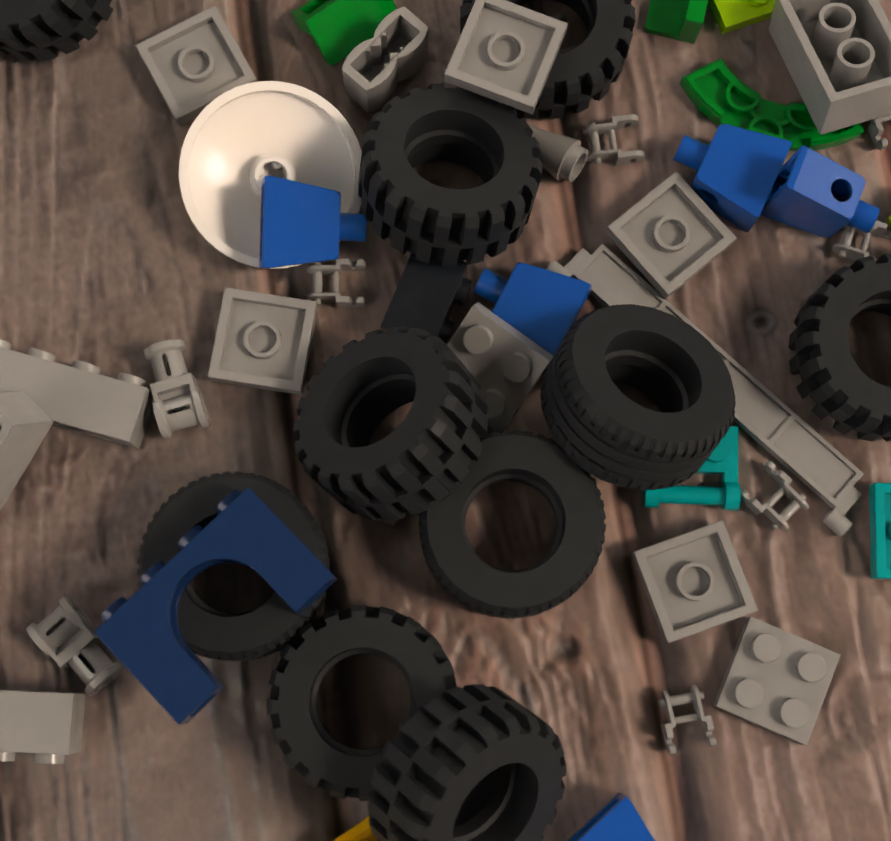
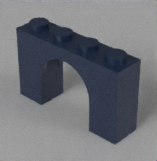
M250 487L242 493L234 490L227 495L215 508L218 516L204 529L200 525L191 529L177 544L181 551L167 564L159 561L150 567L139 579L142 587L128 600L125 597H120L113 602L100 616L104 623L94 631L97 637L178 725L191 721L225 688V685L189 648L179 628V603L183 592L194 577L205 569L219 564L235 563L248 566L257 571L283 600L300 615L337 580Z

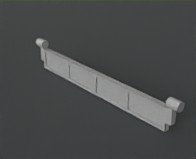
M601 244L592 255L582 248L564 267L554 260L546 268V270L591 284L592 290L590 294L604 307L625 304L652 307L679 318L703 335L720 354L731 375L736 401L733 421L832 508L822 519L826 526L839 537L849 530L853 523L844 515L862 495L853 486L864 473L604 244Z

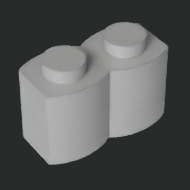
M401 7L388 14L378 25L374 38L357 45L345 59L342 67L345 93L368 113L385 105L395 93L398 82L413 76L424 64L428 55V26L406 7Z

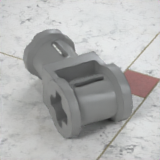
M181 339L157 342L143 350L145 359L151 361L156 380L155 383L149 385L153 396L152 406L163 439L171 438L175 431L199 424L202 428L211 426L201 389L193 374L187 372L182 353L186 350V346Z
M64 595L58 600L60 606L39 624L31 623L26 630L35 644L47 656L53 659L60 668L71 667L86 685L84 691L91 697L118 677L124 667L120 662L113 663L97 644L100 639L94 633L95 629L89 617L70 597Z

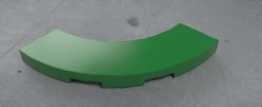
M721 58L682 77L680 81V86L689 99L718 126L720 124H728L792 142L789 151H797L802 145L812 150L827 149L855 140L865 132L859 123L820 135L805 103L790 102L789 105H784L761 98L760 93L752 90L736 78Z

